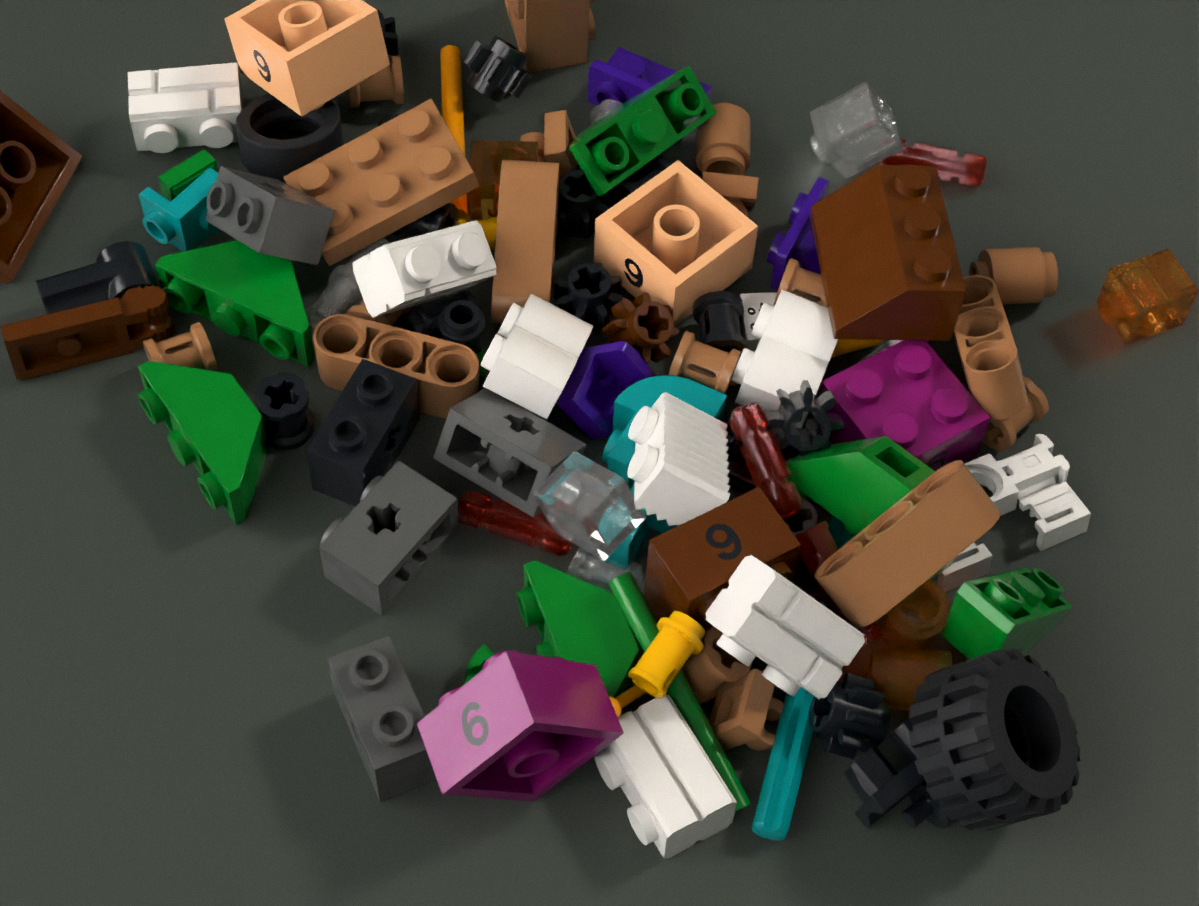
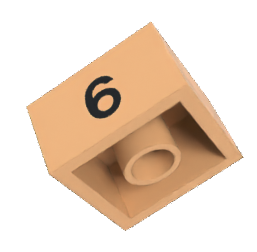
M257 0L224 18L240 72L301 117L310 111L321 108L327 101L351 87L365 82L370 76L390 65L377 9L363 0Z
M677 160L595 219L594 262L596 264L598 262L602 263V267L608 271L611 277L620 276L622 278L621 286L635 298L647 292L650 295L651 302H657L663 306L669 305L671 307L669 313L673 320V327H675L693 313L692 306L696 299L709 292L723 291L752 269L758 225Z

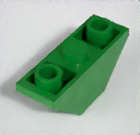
M687 66L618 106L579 133L569 146V149L597 195L601 196L703 124L717 112L691 67Z
M235 240L161 256L155 263L161 289L164 288L168 296V304L175 310L185 314L192 312L207 319L227 335L245 337L261 345L269 354L278 359L287 360L289 358L306 367H309L314 361L310 327L290 260L258 253L242 242Z
M147 361L139 365L138 369L144 391L138 393L137 396L149 420L154 425L163 421L170 431V434L167 435V440L178 461L184 467L192 463L201 476L197 477V482L210 506L214 510L223 506L236 525L245 521L249 514L268 451L261 413L230 373Z
M887 436L832 444V448L824 450L819 448L809 451V454L797 455L783 463L777 474L792 484L795 492L800 497L808 500L810 503L819 504L839 519L848 533L855 536L935 471ZM955 558L924 583L927 584L933 578H935L937 575H939L941 572H943L945 569L951 566Z
M536 560L525 563L524 589L516 591V599L525 626L536 625L542 643L536 645L537 656L561 657L569 661L596 665L609 697L615 698L631 688L634 683L632 678L628 676V673L638 663L639 648L615 595Z
M1027 567L964 582L956 592L941 636L968 659L999 649L1007 650L1009 648L1020 650L1022 655L1025 656L1070 613L1074 606L1060 596L1064 589L1046 572L1038 568H1033L1032 570H1029Z

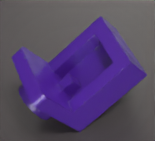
M625 341L583 348L556 404L590 440L607 438L613 428L614 401L632 384L657 375L644 362L639 352Z

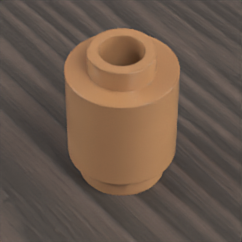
M731 103L713 104L717 113L696 128V165L701 171L702 176L703 171L744 176L745 171L750 165V116L743 108Z
M1039 247L983 249L979 254L978 261H972L969 268V276L982 275L993 279L1003 305L1040 303L1043 297H1053L1058 286L1056 258L1052 252H1042Z

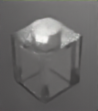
M867 81L810 111L815 135L810 137V141L816 156L824 165L831 163L846 179L903 149L892 108Z
M576 451L532 493L555 533L603 562L646 518L641 509L636 510L634 495L623 477Z

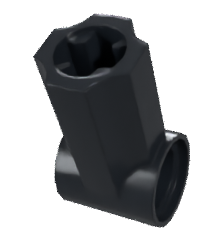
M132 241L117 242L107 246L99 253L94 264L36 281L47 314L117 297L120 300L128 289L144 288L145 285L152 286V284L156 287L159 286L146 250L139 243Z

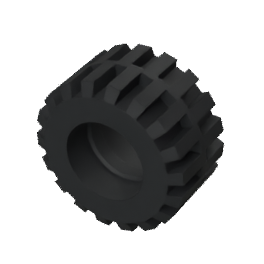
M999 649L934 671L925 677V683L918 685L914 693L917 704L910 706L909 719L913 724V731L909 732L911 747L915 748L917 757L915 764L919 775L923 774L927 782L926 789L933 800L941 802L942 811L951 820L958 818L960 825L970 830L978 828L980 831H987L1055 813L1061 810V805L1069 803L1073 797L1072 787L1078 785L1080 775L1077 767V762L1081 761L1080 747L1076 739L1078 732L1075 721L1071 718L1068 709L1069 704L1064 694L1060 693L1057 689L1056 682L1047 670L1042 671L1036 659L1030 655L1023 656L1021 651L1017 649Z

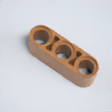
M502 160L494 258L497 275L493 276L492 323H503L513 302L524 308L531 293L552 303L560 163Z
M966 276L963 279L967 292L953 330L955 344L969 393L989 415L990 420L1006 419L1018 414L1027 404V392L1017 347L996 283L987 276Z
M346 314L328 316L320 321L314 329L313 342L318 373L323 383L334 390L341 392L344 390L363 358L416 378L420 413L447 419L450 407L480 391V369L477 355L469 347L462 344ZM449 381H460L456 383H448Z
M953 461L932 473L829 556L819 566L814 576L850 624L858 629L865 627L885 615L984 535L998 521L1001 512L963 461Z

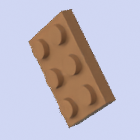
M432 98L283 177L287 185L335 210L321 253L328 266L339 262L480 186L471 166Z

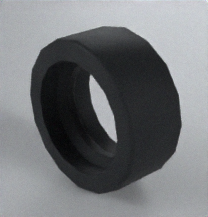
M269 93L257 97L245 105L236 118L242 164L250 173L278 179L285 184L284 176L343 145L340 110L332 100L327 101L321 108L310 111L301 117ZM302 132L310 134L298 139H271L284 133Z

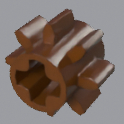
M644 292L635 298L632 303L624 298L612 306V314L617 320H613L604 326L602 332L609 335L610 343L627 342L639 352L645 363H648L650 359L658 363L671 354L669 347L664 342L678 335L679 329L673 327V320L669 313L671 307L651 302L649 293Z

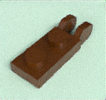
M153 284L152 286L145 285L144 288L128 289L120 300L117 297L1 325L3 339L16 379L21 381L133 353L132 350L144 347L143 341L152 338L155 342L166 340L169 336L172 337L174 323L170 313H166V308L169 307L167 293L160 286L156 287Z

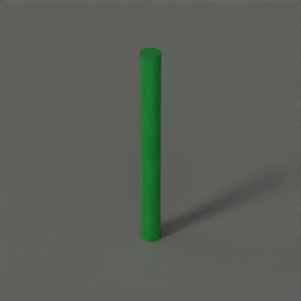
M629 571L612 579L608 584L645 653L659 633V630L656 626L657 621L632 572ZM681 669L668 687L666 694H669L737 801L736 813L749 806L751 802Z

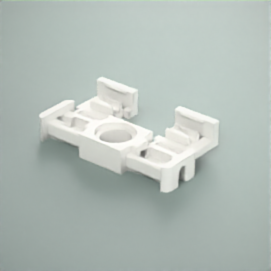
M1044 434L1035 435L1032 448L1003 460L996 461L989 453L965 463L978 483L992 491L993 496L990 499L999 509L1001 515L1016 510L1017 500H1019V508L1022 511L1030 509V517L1037 518L1034 527L1038 531L1036 546L1040 551L1087 532L1091 512L1066 482L1070 468L1068 461L1061 454L1053 457L1054 444ZM972 543L956 556L951 566L939 574L937 588L941 594L961 586L966 581L989 574L992 554L984 543L978 546Z

